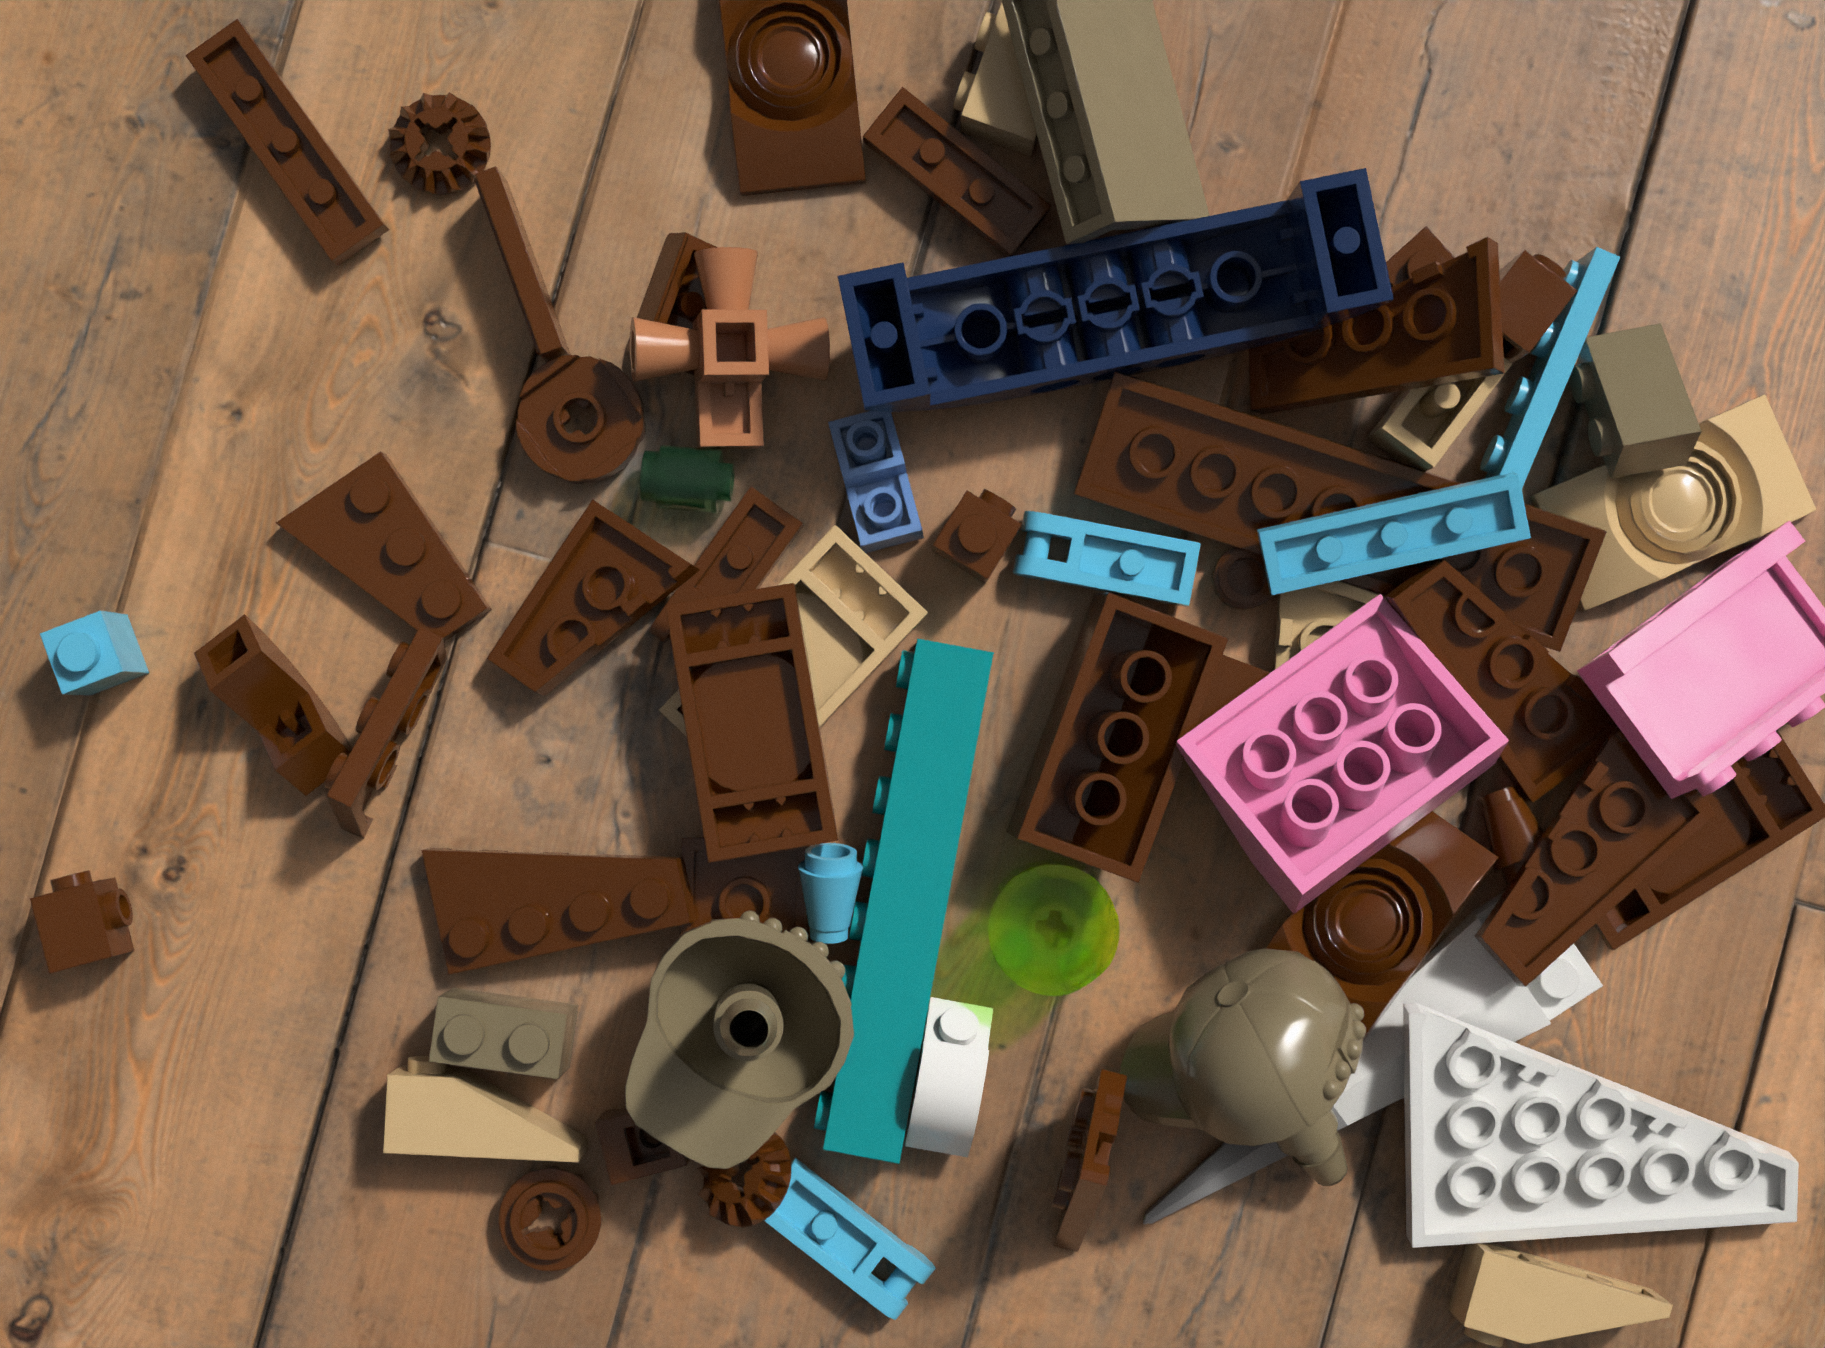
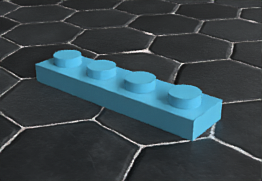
M1596 247L1577 262L1570 260L1564 268L1567 276L1565 281L1573 286L1577 292L1530 351V354L1537 356L1528 379L1521 376L1508 397L1505 412L1512 414L1505 433L1503 437L1499 435L1493 437L1482 458L1480 470L1487 472L1485 478L1514 472L1519 474L1522 489L1620 256Z
M1514 472L1257 529L1271 595L1531 538L1519 474Z

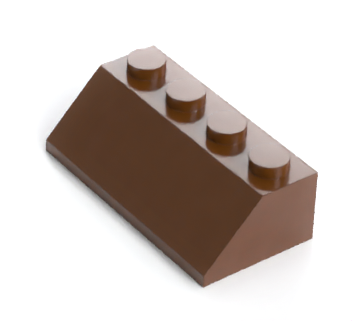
M1109 592L1094 594L1006 832L1017 839L1139 883L1185 759L1177 748L1176 741L1197 726L1229 638Z

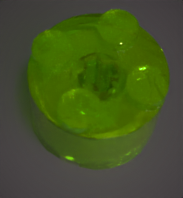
M1035 861L1011 871L992 895L986 916L988 941L1001 969L1020 987L1041 995H1068L1091 983L1111 964L1119 942V919L1107 891L1086 871L1063 861ZM1050 911H1058L1060 920L1068 925L1066 933L1056 932L1053 942H1044V935L1041 930L1035 927L1036 921L1047 920Z

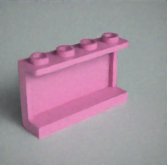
M1790 521L1749 544L1577 670L1671 799L1694 789H1697L1702 797L1716 791L1737 775L1731 767L1733 763L1743 756L1747 762L1754 760L1772 749L1782 740L1776 732L1777 729L1787 722L1791 727H1795L1825 707V703L1820 698L1825 693V608L1786 557V555L1805 542Z

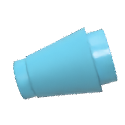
M822 843L809 846L805 849V860L799 863L798 869L808 925L810 927V938L813 941L825 944L844 942L848 939V928L851 924L863 866L857 861L856 849L851 846L838 843Z

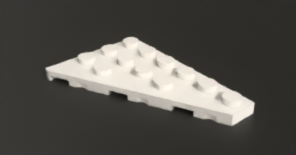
M1403 1004L1406 1236L1412 1248L1797 1222L1799 1163L1788 1151L1420 1004Z

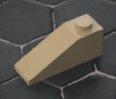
M413 1056L408 1058V1065H402L387 1075L383 1153L579 1162L587 1152L588 1137L466 1068H449L444 1063L429 1062V1056Z
M1476 1243L1466 1244L1448 1310L1465 1327V1335L1479 1342L1501 1347L1504 1338L1523 1344H1531L1670 1317L1673 1305L1654 1290L1498 1244Z

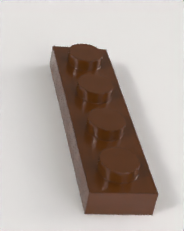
M238 19L185 55L333 263L337 266L341 265L389 231V228L245 26Z

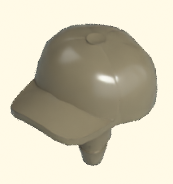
M750 910L745 911L740 918L713 919L710 922L683 932L663 954L651 978L647 1023L633 1056L625 1086L626 1109L635 1124L655 1139L699 1164L709 1168L729 1169L746 1161L767 1142L795 1108L829 1087L845 1063L854 1037L852 1003L842 981L845 975V967L839 961L830 962L827 959L829 954L828 946L823 942H815L812 945L808 943V934L802 927H794L790 932L784 930L782 933V924L778 919L769 918L763 924L760 922L758 914Z
M1275 949L1247 951L1201 976L1186 988L1174 1012L1156 1017L1145 1023L1132 1036L1120 1070V1074L1127 1075L1124 1100L1130 1110L1144 1121L1170 1127L1196 1128L1227 1144L1256 1146L1276 1142L1280 1150L1292 1156L1295 1163L1319 1185H1335L1346 1176L1348 1167L1341 1138L1337 1132L1338 1120L1332 1107L1344 1092L1350 1075L1355 1073L1362 1053L1366 1027L1360 1021L1364 1017V1010L1359 1004H1350L1339 983L1327 969L1298 951Z

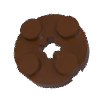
M563 355L554 358L532 373L525 382L519 397L521 402L518 407L516 431L522 448L528 457L542 470L573 484L598 482L622 470L636 454L639 444L644 439L646 433L644 405L637 388L619 367L603 359L599 360L591 356L579 357L578 355ZM575 403L583 409H587L592 405L596 408L597 415L591 420L594 429L586 435L580 430L574 431L571 434L566 431L565 425L571 420L567 409Z

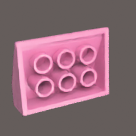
M1379 594L1178 739L1176 746L1252 864L1292 913L1295 914L1492 767L1509 740L1384 597Z

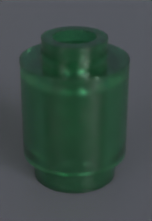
M661 445L659 451L645 450L640 476L641 501L656 502L657 509L718 513L721 501H732L735 466L733 463H724L723 450Z

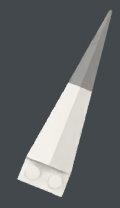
M1503 891L1474 910L1427 955L1365 1039L1356 1071L1350 1075L1344 1092L1332 1107L1338 1120L1337 1131L1404 1098L1403 1004H1420L1516 1042L1550 1025V1020L1603 986L1573 944L1526 987L1518 986L1474 937L1504 893ZM1224 1142L1145 1211L1143 1224H1152L1288 1155L1280 1150L1276 1142L1256 1146L1235 1145Z

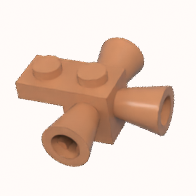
M717 247L699 250L694 253L707 309H702L693 322V329L632 317L630 325L632 380L637 382L694 370L697 449H760L764 446L761 382L769 375V370L826 381L830 363V338L827 320L825 317L768 328L767 310H749L758 252L741 247Z

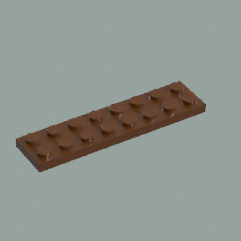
M1114 371L1074 494L1262 555L1257 529L1463 483ZM1525 504L1530 539L1439 558L1448 562L1505 612V616L1525 634L1531 635L1543 647L1560 652L1607 531ZM1432 560L1340 581L1387 595Z

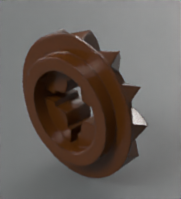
M450 92L447 95L423 93L421 98L410 106H401L400 116L394 127L388 129L391 150L389 156L397 171L411 186L428 194L447 195L467 188L475 182V174L484 171L490 157V133L483 117L472 104L467 103ZM424 126L429 130L433 129L439 134H442L448 128L453 130L448 136V141L453 147L452 151L458 157L455 161L449 155L444 156L439 151H434L429 156L424 154L430 146L424 138L425 134L421 130Z
M776 1132L754 1154L744 1161L752 1165V1169L744 1174V1186L730 1182L732 1181L731 1177L739 1172V1164L729 1169L709 1168L704 1165L697 1168L704 1177V1186L698 1192V1195L707 1202L710 1208V1216L727 1225L743 1228L761 1223L780 1206L790 1184L791 1158L785 1142Z
M558 1166L535 1171L530 1170L519 1178L505 1194L499 1212V1229L507 1249L521 1263L542 1271L566 1269L581 1261L595 1245L603 1222L598 1194L592 1191L581 1174L562 1170ZM543 1199L548 1201L553 1209L562 1206L565 1209L570 1206L574 1208L561 1222V1229L563 1231L561 1237L559 1233L555 1234L551 1226H544L542 1228L537 1226L531 1230L528 1229L543 1212L540 1203Z

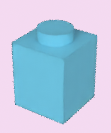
M98 611L40 633L61 693L64 695L91 696L149 674L128 614Z

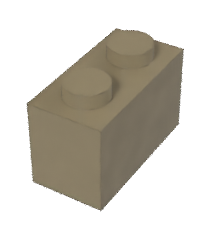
M1661 323L1586 337L1577 363L1574 365L1569 377L1570 387L1577 403L1584 402L1590 419L1588 423V437L1591 449L1595 456H1603L1610 478L1687 465L1701 434V429Z
M452 988L438 996L429 1062L559 1079L570 1068L579 1005Z

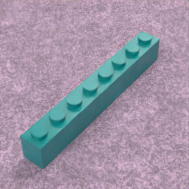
M918 638L915 652L902 650L896 688L908 690L903 715L890 714L884 750L896 752L892 778L879 775L872 813L885 816L880 840L867 839L861 876L873 878L869 902L856 901L849 939L861 941L857 966L844 964L845 975L842 978L852 1003L854 1037L845 1063L836 1076L833 1093L827 1091L820 1092L814 1129L826 1131L823 1150L900 1164L994 652Z

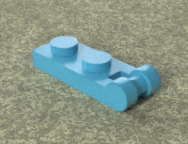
M1024 511L1021 530L1027 532L1023 555H1016L1013 574L1183 607L1189 606L1201 543L1047 513ZM1052 537L1070 540L1066 563L1048 559Z
M796 1157L792 1160L791 1179L787 1193L776 1211L764 1221L880 1312L896 1320L908 1305L905 1297L917 1282L920 1284L926 1282L936 1269L934 1264L924 1254L899 1239ZM883 1257L896 1266L886 1281L878 1279L871 1273Z

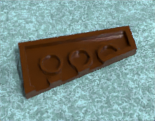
M1486 237L1466 246L1467 252L1442 264L1434 261L1411 272L1412 278L1391 287L1394 300L1372 311L1309 333L1249 349L1251 410L1263 415L1504 374L1498 243Z
M1432 560L1384 596L1391 607L1509 740L1497 761L1514 786L1516 785L1523 799L1534 803L1595 757L1616 726V723L1586 683L1578 676L1567 671L1548 654L1549 651L1531 635L1525 634L1505 616V612L1445 560Z
M1616 725L1474 937L1518 986L1526 987L1718 813L1696 789L1671 799Z
M428 848L421 850L448 974L679 926L697 920L683 857L610 854L575 855L557 852L522 853L503 850L469 851L452 850L450 848Z

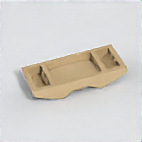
M1766 395L1757 397L1700 422L1701 434L1687 465L1611 479L1606 464H1603L1530 496L1535 507L1607 531L1579 602L1580 611H1586L1655 583L1711 556L1761 537L1788 521L1793 522L1816 510Z
M836 525L778 584H795L809 658L819 727L830 718L928 614L916 600ZM678 689L659 711L687 737Z

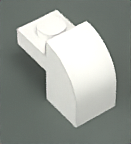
M934 997L930 998L920 1062L911 1102L905 1140L906 1147L968 1158L985 1082L993 1008Z

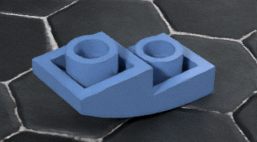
M868 411L828 422L861 549L865 553L924 538L891 412Z

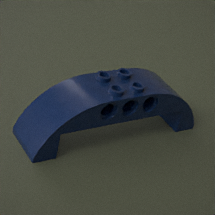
M1366 168L1300 181L1285 201L1099 238L1085 243L1070 244L909 278L906 277L904 262L837 276L864 409L877 412L926 411L991 403L1111 380L1114 371L1135 375L1184 365L1309 333L1372 311L1394 300Z

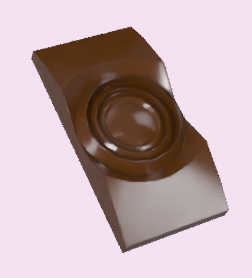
M719 0L728 73L731 121L741 196L866 183L847 0Z
M789 583L666 604L665 609L708 863L838 841L827 764L818 722L809 658L795 584Z
M1778 730L1776 732L1782 740L1776 746L1748 762L1744 756L1731 765L1737 775L1721 788L1703 796L1718 814L1594 925L1609 949H1617L1825 818V804Z
M1431 811L1295 914L1291 913L1280 926L1266 949L1298 951L1327 969L1339 983L1350 1004L1356 1003L1363 1008L1364 1017L1360 1022L1366 1027V1034L1363 1038L1364 1042L1499 857Z

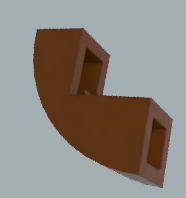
M245 614L194 652L209 691L258 731L274 770L305 796L325 782L327 774L339 754L345 753L349 755L352 751V747L344 733L312 687L282 651Z

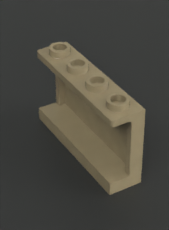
M1002 0L1066 244L1085 243L1111 230L1148 229L1210 216L1152 0Z

